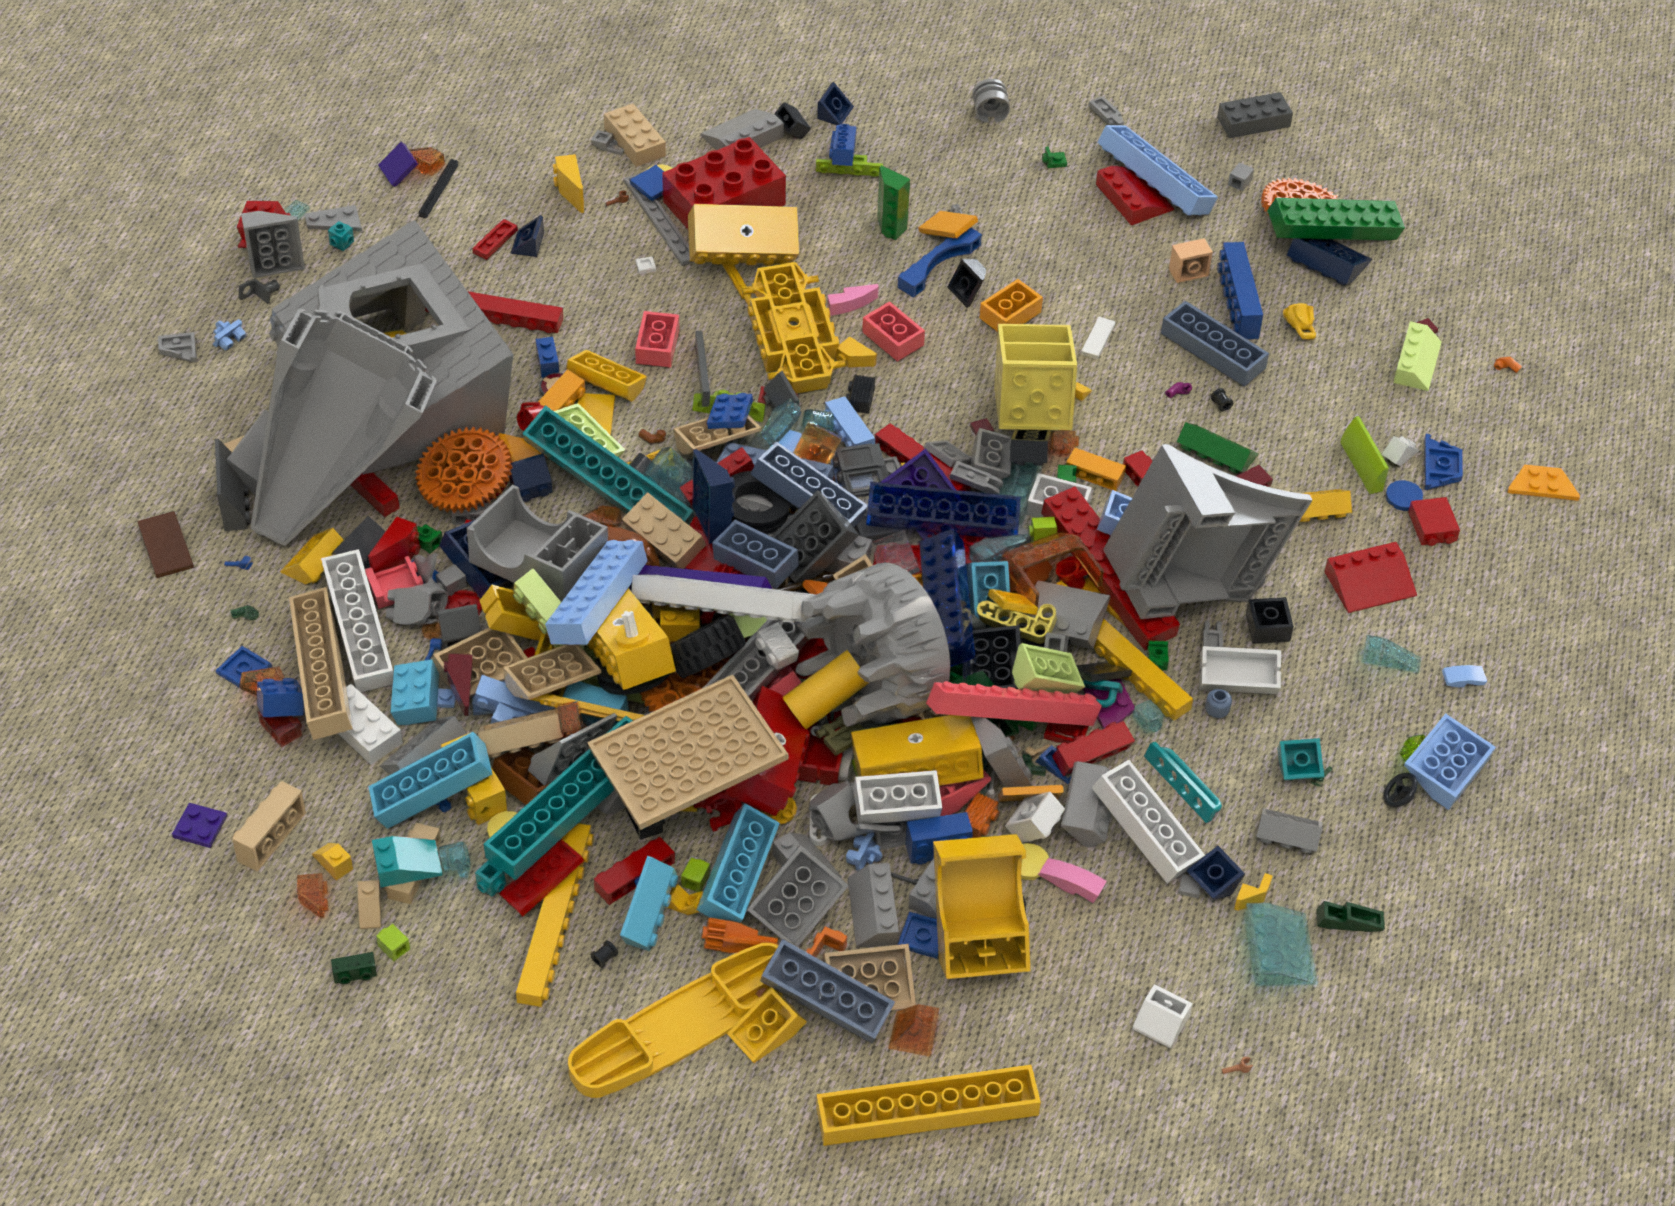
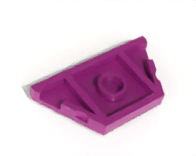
M1120 678L1104 680L1120 683L1123 690L1122 693H1117L1116 700L1110 707L1100 709L1097 719L1102 729H1105L1112 722L1119 723L1124 721L1126 717L1135 712V706ZM1083 688L1085 694H1091L1096 699L1106 700L1109 696V691Z

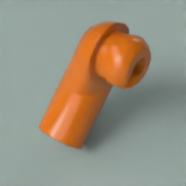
M1509 356L1500 357L1494 363V367L1497 370L1509 367L1515 373L1522 367Z

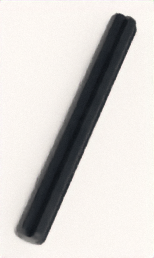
M449 160L420 208L419 217H428L457 169V160Z

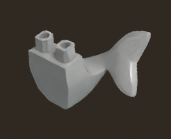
M433 553L427 558L422 555L414 556V562L418 570L417 573L425 584L388 590V600L395 602L394 608L391 607L386 610V618L393 620L394 623L405 625L432 624L439 621L437 619L438 611L445 610L448 592L432 579L437 553Z
M854 782L833 783L818 793L809 803V810L812 811V822L820 829H825L826 831L823 834L834 841H841L866 833L901 831L899 826L864 823L854 825L850 821L849 810L855 804Z

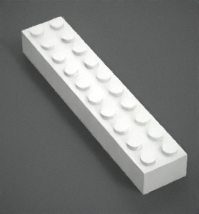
M633 575L631 591L639 599L640 603L650 604L651 602L654 605H670V607L676 608L685 607V609L691 610L701 609V611L706 612L717 611V613L721 614L733 613L736 616L750 615L752 618L765 617L767 620L780 619L783 622H806V619H813V617L803 615V602L809 597L816 595L662 575Z

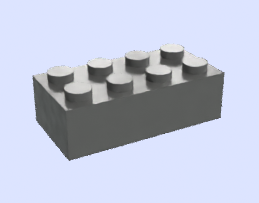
M1281 92L1219 103L1217 118L1228 137L1234 138L1291 127L1293 112Z

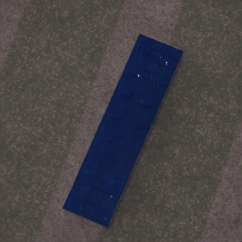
M870 482L866 525L1016 541L1019 530L1021 497Z
M954 528L919 541L923 588L932 600L944 627L949 649L950 667L975 658L964 541Z

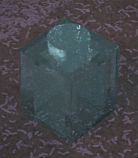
M1150 699L1134 707L1132 718L1147 734L1151 731L1157 732L1162 727L1164 715Z

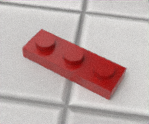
M503 219L472 248L473 254L487 260L518 231L517 225Z

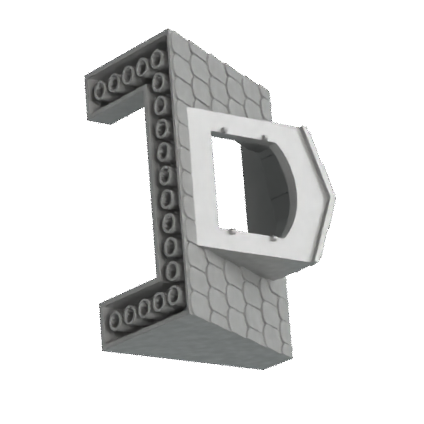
M416 220L407 223L363 253H359L342 266H338L315 283L308 285L292 297L285 299L272 308V316L270 317L272 326L269 333L271 340L275 341L277 347L298 309H305L306 313L312 314L314 310H326L328 315H334L336 311H342L353 318L391 309L403 327L408 328L424 322L426 307L439 325H432L431 328L404 335L396 334L395 337H392L409 346L413 350V358L415 360L420 359L427 368L425 373L429 377L434 376L437 382L420 419L386 449L363 472V475L424 458L422 453L428 452L426 447H433L432 441L439 442L437 437L443 439L444 433L448 434V436L451 435V430L457 433L458 428L463 432L465 427H468L469 431H471L472 427H475L476 431L481 427L483 432L488 429L490 433L494 432L496 436L499 433H505L513 353Z

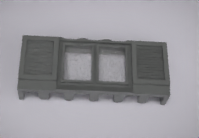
M879 443L836 448L835 457L832 458L834 469L837 468L838 470L836 473L838 483H841L845 490L868 505L861 521L854 527L859 536L871 539L872 546L904 542L905 531L898 505L881 484V481L888 477L889 474Z

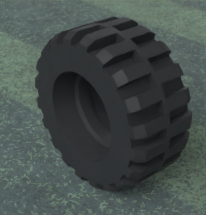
M730 615L717 619L687 634L670 645L678 676L685 678L737 652L745 646V638L734 617Z

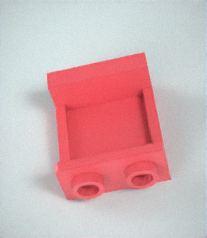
M409 556L405 557V564L374 573L372 567L365 569L369 587L378 609L394 604L395 601L388 600L387 598L388 590L424 584L421 576L416 574L418 570L415 562H411Z

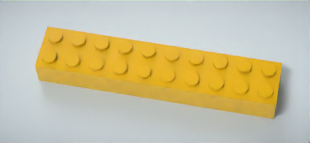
M1032 1065L817 1094L816 1110L823 1146L1039 1116L1041 1104Z

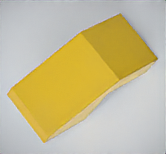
M1265 873L1259 889L1243 883L1234 909L1239 911L1264 902L1273 876Z
M677 884L675 888L672 887L669 894L671 895V901L666 908L686 915L699 913L696 909L703 891L689 895Z

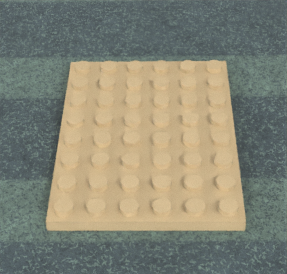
M733 674L587 742L588 748L640 830L789 759L788 753Z

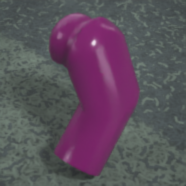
M1177 382L1165 391V395L1172 398L1176 394H1188L1192 390V385L1190 383Z

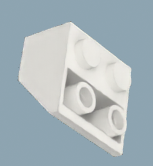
M1154 984L1143 1002L1132 1029L1171 1048L1190 1017L1193 1003Z

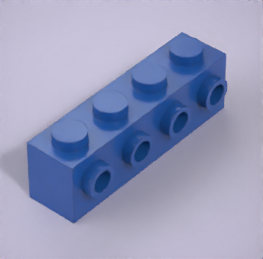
M840 124L836 125V131H832L829 159H832V165H853L856 126Z

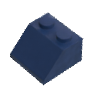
M543 453L511 463L513 469L510 470L512 473L509 476L510 487L512 485L519 487V492L524 502L539 496H547L553 492L552 480Z

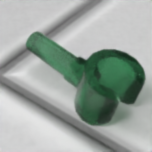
M1329 766L1324 770L1325 777L1332 771V767ZM1312 778V780L1323 783L1324 778ZM1312 780L1310 782L1313 785L1321 786L1320 784Z

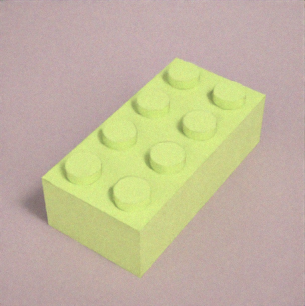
M531 569L514 583L513 597L519 604L523 603L527 608L525 611L531 619L535 618L539 623L538 627L542 633L548 634L545 623L560 605L561 601L538 573ZM552 644V645H553L555 648H557V647H560V646H563V645H566V644Z

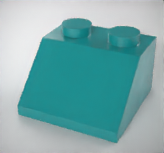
M1320 738L1279 742L1277 747L1278 759L1284 780L1325 777Z

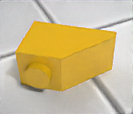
M848 337L837 347L836 360H845V364L849 368L874 367L876 365L877 353L855 339Z
M327 843L312 853V856L336 881L353 870L351 856L339 843Z

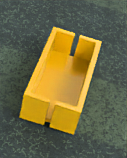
M491 585L479 600L483 612L486 614L485 617L489 629L539 641L542 634L538 627L539 623L535 618L531 619L525 611L527 608L523 603L519 604L515 600L513 590Z

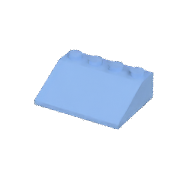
M1445 713L1405 762L1404 766L1416 777L1419 784L1433 800L1449 810L1489 761L1496 747Z

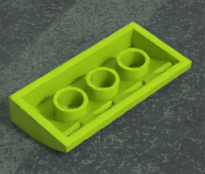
M1356 416L1346 428L1340 443L1369 494L1383 492L1389 467L1361 418Z

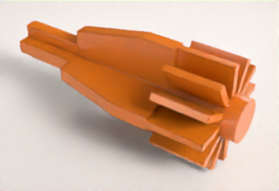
M709 917L707 926L702 928L701 939H705L704 949L737 953L760 943L778 944V938L758 935V930L736 921Z

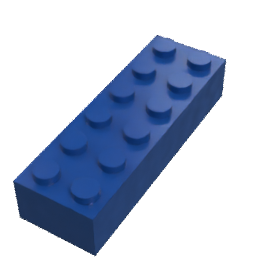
M1244 242L1223 243L1222 250L1219 251L1220 262L1217 263V271L1221 273L1220 283L1224 285L1223 295L1227 297L1226 306L1227 309H1230V321L1234 322L1233 331L1246 339H1259L1263 312Z

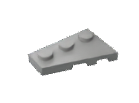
M356 205L304 214L308 229L329 230L331 226L340 221L348 224L353 230L362 231Z

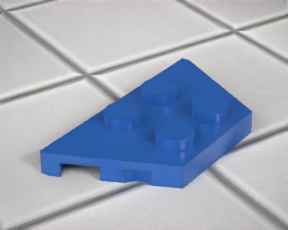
M1427 433L1424 438L1425 490L1460 482L1463 477L1462 449L1451 446L1443 440L1440 442L1433 440L1431 435Z

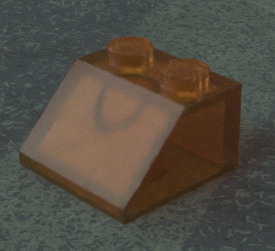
M808 420L793 453L803 459L829 464L842 438Z

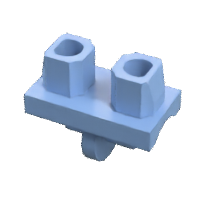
M239 319L232 324L228 321L225 323L217 321L215 323L217 329L214 330L216 335L214 336L215 342L213 345L215 347L220 346L226 351L234 344L230 339L232 336L238 342L245 338L246 332L241 327L242 322Z
M874 832L867 833L866 836H856L853 845L854 848L859 850L850 849L846 854L847 863L855 865L857 871L864 868L867 862L872 864L873 861L879 862L882 859L883 855L880 851V846L876 845L873 841Z

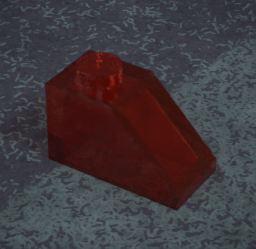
M260 711L257 712L259 723L281 747L302 736V724L298 718H293L292 716L263 717Z

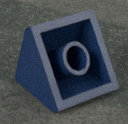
M834 82L829 85L818 101L817 119L834 125H840L854 106Z
M539 215L518 229L511 254L537 257L544 236L543 216Z
M1218 845L1186 870L1213 900L1232 895L1245 876L1240 867Z

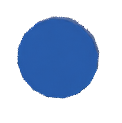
M1399 480L1387 487L1386 499L1397 510L1409 511L1411 501L1422 500L1423 492L1413 482Z

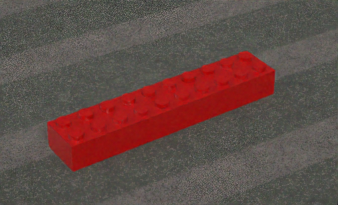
M1076 486L1045 499L1041 514L1043 517L1055 518L1058 537L1074 557L1090 565L1091 572L1087 574L1101 594L1110 595L1109 605L1117 613L1141 647L1146 651L1149 641H1167L1176 637L1180 623L1175 616L1141 619L1128 594L1125 590L1121 589L1119 585L1120 580L1103 550L1111 535L1097 530L1100 518Z

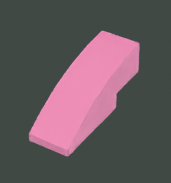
M878 284L843 288V293L828 295L827 307L830 310V316L847 313L871 303L878 298Z
M1051 858L1046 860L1038 873L1039 876L1072 895L1077 893L1092 903L1095 902L1107 882L1083 868Z

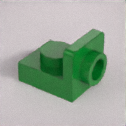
M1049 146L1045 147V153H1042V162L1046 163L1047 168L1067 167L1064 152L1051 153Z

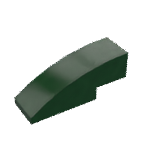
M1323 901L1316 909L1318 927L1364 932L1385 930L1383 911L1346 902L1342 906Z

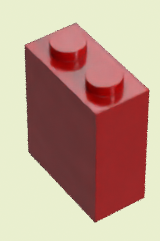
M1447 497L1411 501L1408 513L1421 545L1433 546L1437 543L1445 542L1451 544L1458 540L1460 528Z

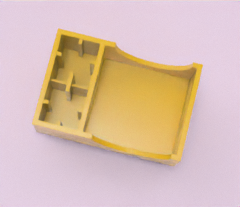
M1018 835L933 841L939 963L946 979L1031 971L1029 923L1024 908L1021 881L1022 859H1026V850Z

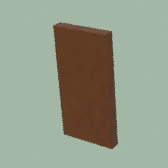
M175 511L137 521L156 578L194 568Z

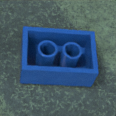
M964 812L907 821L905 845L910 863L921 865L927 861H932L934 858L933 841L972 838L973 830L968 813Z

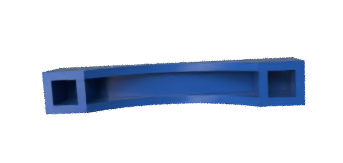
M969 228L958 238H946L939 246L934 247L931 252L924 255L918 262L912 264L909 269L898 276V288L914 298L925 289L927 276L937 264L951 257L971 254L981 246L982 234L973 228Z

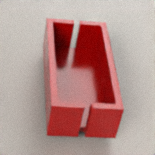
M841 710L834 712V721L842 715ZM828 713V714H827V717H828L827 720L829 721V724H830V723H832V721H830L831 713ZM817 721L808 728L810 734L806 742H804L807 746L804 754L801 756L803 762L798 770L800 773L798 780L812 783L820 780V784L824 785L838 784L844 752L835 756L824 744L826 736L818 738L812 735L811 729L818 723Z

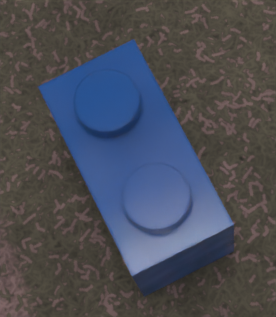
M554 338L535 339L541 377L544 378L548 374L559 373V361Z

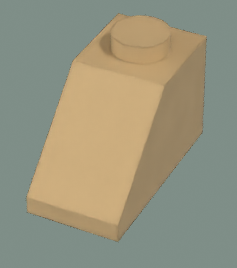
M379 880L358 881L360 929L381 928V889Z

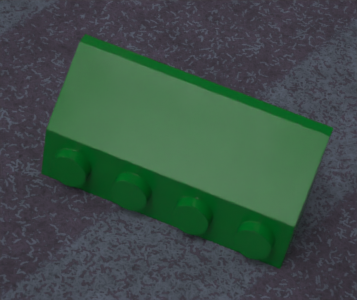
M881 165L879 168L877 219L881 233L887 238L897 240L907 230L910 179Z
M1185 422L1177 439L1182 449L1189 452L1193 449L1197 451L1196 455L1204 459L1210 457L1214 459L1213 463L1222 467L1223 464L1230 466L1229 470L1237 474L1240 471H1247L1259 454L1188 422Z

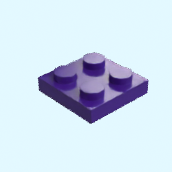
M188 803L172 832V838L211 848L227 818V813Z

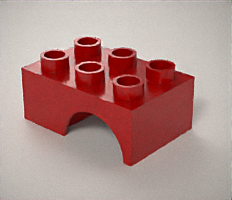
M750 137L738 139L733 144L718 150L709 151L704 156L689 162L680 163L675 168L662 172L663 202L687 229L688 214L694 204L778 207L786 205V175Z

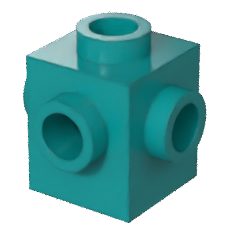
M338 221L328 230L330 245L342 251L354 242L353 228L348 224Z
M488 860L475 872L476 886L482 893H487L493 897L497 892H501L504 889L506 873Z

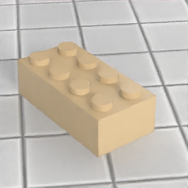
M633 103L604 113V129L608 133L613 134V139L617 141L620 148L624 149V153L636 167L666 156L665 140Z
M648 492L622 519L627 530L641 534L652 544L655 552L674 568L684 569L706 546L701 534Z
M555 708L480 726L478 735L486 744L487 753L491 758L499 756L501 752L509 750V753L520 751V747L524 746L535 748L545 741H548L549 744L556 743L564 736L565 730L560 709Z
M283 781L271 790L270 795L265 801L259 804L254 814L249 816L243 827L233 835L232 840L237 862L257 872L305 816L306 811L302 790Z

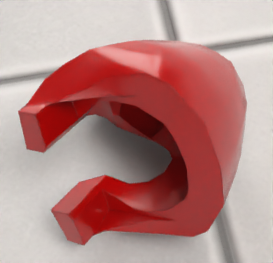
M725 790L694 804L695 809L706 808L707 814L712 813V809L720 812L719 817H712L709 820L713 832L718 831L719 827L731 824L734 814L742 807L741 801L724 794Z

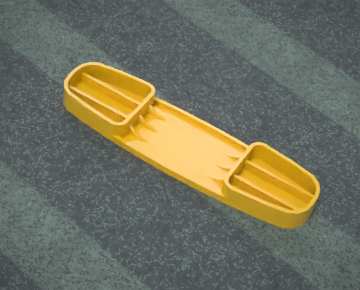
M760 943L726 957L712 965L711 973L668 994L626 1020H613L573 1049L568 1057L569 1077L574 1086L584 1096L601 1098L677 1063L727 1034L759 1001L761 997L756 996V992L761 988H766V991L762 994L763 996L771 988L762 983L760 979L778 945Z

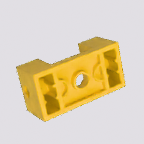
M463 736L453 739L444 744H441V748L462 738ZM492 767V775L467 788V797H465L469 807L467 814L471 821H476L477 825L489 821L498 813L507 811L505 789Z

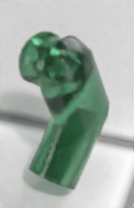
M249 605L230 610L233 619L244 617L249 620H256L259 616L258 610Z
M1022 755L1032 775L1045 776L1046 766L1034 765L1031 755Z

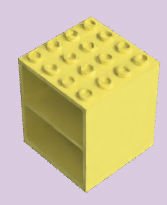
M998 324L994 390L999 429L1072 430L1077 360L1071 325Z

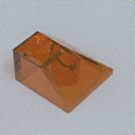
M917 1004L897 1011L888 1049L931 1057L940 1008Z

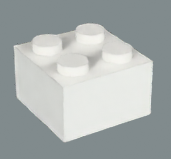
M1051 792L1027 797L1021 802L1005 827L1012 835L1017 834L1022 843L1032 842L1040 838L1045 839L1051 834L1054 824L1061 819V814L1065 808Z

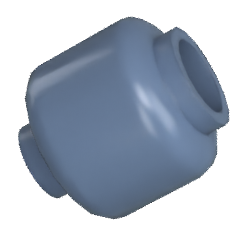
M1222 689L1210 691L1206 698V712L1214 718L1227 716L1232 704L1231 695Z

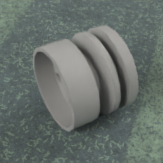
M986 79L980 81L974 87L972 96L975 112L979 120L986 123L989 122L988 117H994L995 122H1000L1008 116L1010 104L1007 89L1003 82L997 79Z

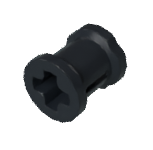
M1223 388L1215 390L1210 397L1213 402L1217 403L1218 409L1221 412L1231 409L1234 403L1232 399L1226 396Z
M606 940L600 949L590 954L591 959L599 967L603 968L609 959L618 955V950L610 941Z

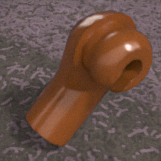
M641 429L638 436L651 444L660 443L666 439V432L660 429L657 430L656 434H651L645 429Z

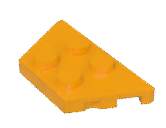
M1526 464L1507 491V493L1576 501H1579L1580 498L1579 493L1562 468Z

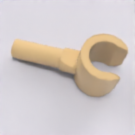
M1047 744L1036 750L1029 746L1025 750L1027 754L1024 757L1034 761L1050 745Z

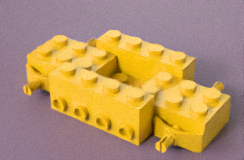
M796 262L757 268L754 283H752V286L742 287V294L753 293L758 297L750 299V306L747 309L768 380H772L779 372L783 371L795 393L826 389L828 384H830L833 370L846 367L845 360L835 361L839 339L838 336L834 335L835 327L834 323L830 322L829 319L830 310L825 306V295L821 294L820 287L806 289L810 283L819 282L818 275L808 277ZM795 321L798 325L793 326L789 322Z

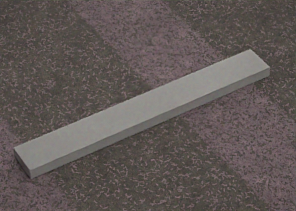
M639 174L624 178V183L680 264L684 266L693 263L690 262L689 244L657 199L654 201L649 200L630 184V179Z

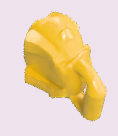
M1298 303L1292 304L1283 310L1284 319L1296 330L1302 339L1316 338V332L1312 326L1314 321L1313 306Z

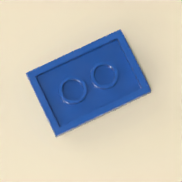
M746 393L717 395L707 421L708 429L744 427L753 402V395Z

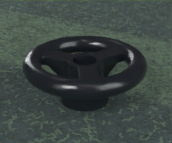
M1405 772L1392 778L1383 793L1386 805L1397 808L1411 802L1417 790L1416 777L1411 773ZM1403 779H1410L1411 786H1405ZM1396 784L1395 792L1389 798L1390 791Z

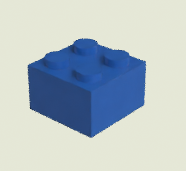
M284 678L283 681L264 679L261 682H257V706L262 716L303 715V693L298 681L293 678Z

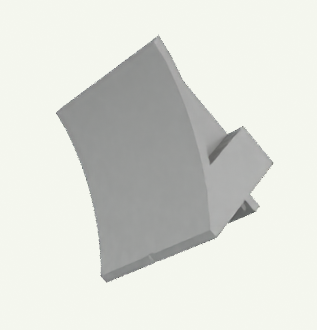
M1169 444L1161 445L1103 550L1120 580L1119 585L1121 589L1126 591L1141 619L1174 616L1181 603L1222 599L1247 602L1256 592L1311 504L1312 498L1309 494L1274 489L1232 476L1184 454Z

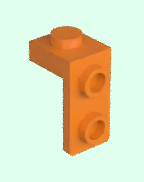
M825 926L821 933L818 932L813 941L814 945L811 949L808 948L806 952L817 957L824 945L838 951H845L847 936L840 931H835Z

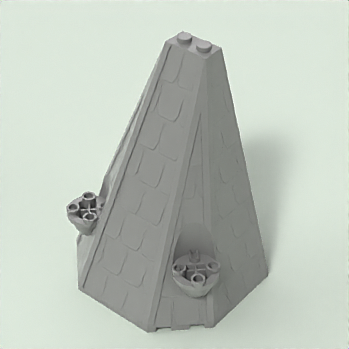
M298 309L278 345L251 529L257 534L264 535L275 543L284 546L295 538L319 513L380 457L386 449L420 419L437 382L434 376L429 377L425 373L427 368L422 361L413 358V350L409 346L342 311H336L334 315H328L326 310H314L312 314L306 313L305 309Z

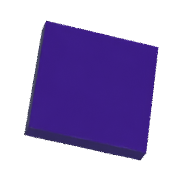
M402 141L378 164L393 187L397 186L418 165Z

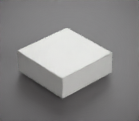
M653 257L635 259L639 274L656 272Z

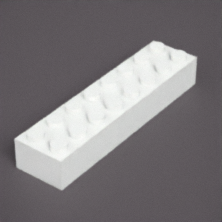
M359 549L321 558L355 688L360 692L392 685L394 673Z

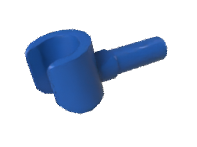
M244 556L241 561H225L224 565L237 566L241 569L249 570L253 563H249L251 557Z
M432 638L430 640V649L425 660H430L435 650H441L442 639Z

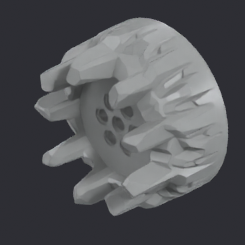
M878 563L828 583L823 592L809 597L803 602V615L813 617V619H806V622H796V626L808 639L823 638L828 650L799 663L796 667V672L803 677L812 675L841 653L848 650L861 667L858 670V675L866 682H869L868 685L829 713L841 710L844 724L846 727L868 721H872L875 724H885L932 710L926 702L934 682H949V649L944 627L932 600L921 584L909 572L892 563Z

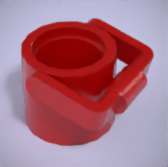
M525 402L521 404V409L517 414V423L523 431L526 430L544 408L543 405H540V402Z
M1069 556L1058 562L1055 570L1059 582L1063 581L1068 587L1082 589L1085 586L1084 576L1091 572L1089 564L1074 556Z

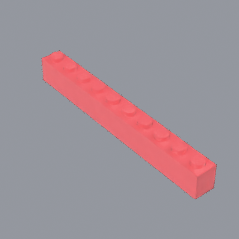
M947 681L943 683L934 682L926 702L936 714L1094 726L1102 707L1096 701V697L1091 694L1078 695L1074 692L1066 694L1059 691H1032L1027 688L1020 690L1013 687L1000 688L994 685L992 687H985L980 684L974 686L966 683L952 684Z

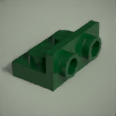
M373 952L331 959L335 984H348L358 979L366 981L377 976Z

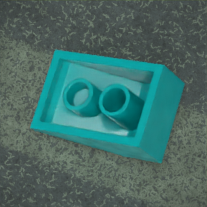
M398 836L372 840L381 888L443 876L435 840Z

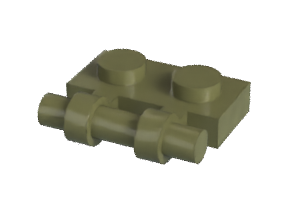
M840 715L834 722L822 725L821 729L815 733L818 738L826 736L824 744L836 756L853 747L851 732L865 729L861 724L846 727L843 717Z

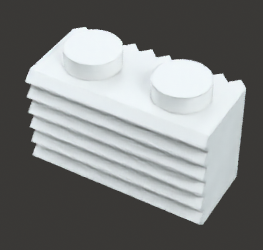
M779 622L757 632L755 644L759 650H763L766 654L767 662L770 665H774L776 670L797 661L799 650L792 643V640H790V637H788L781 625H779Z

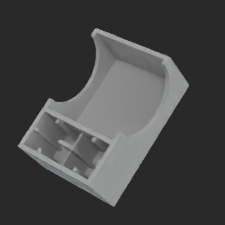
M512 485L467 527L469 562L514 583L531 569H534L562 602L608 541V527L571 510L567 512L565 522L560 524L548 523L529 510L520 495L519 487Z

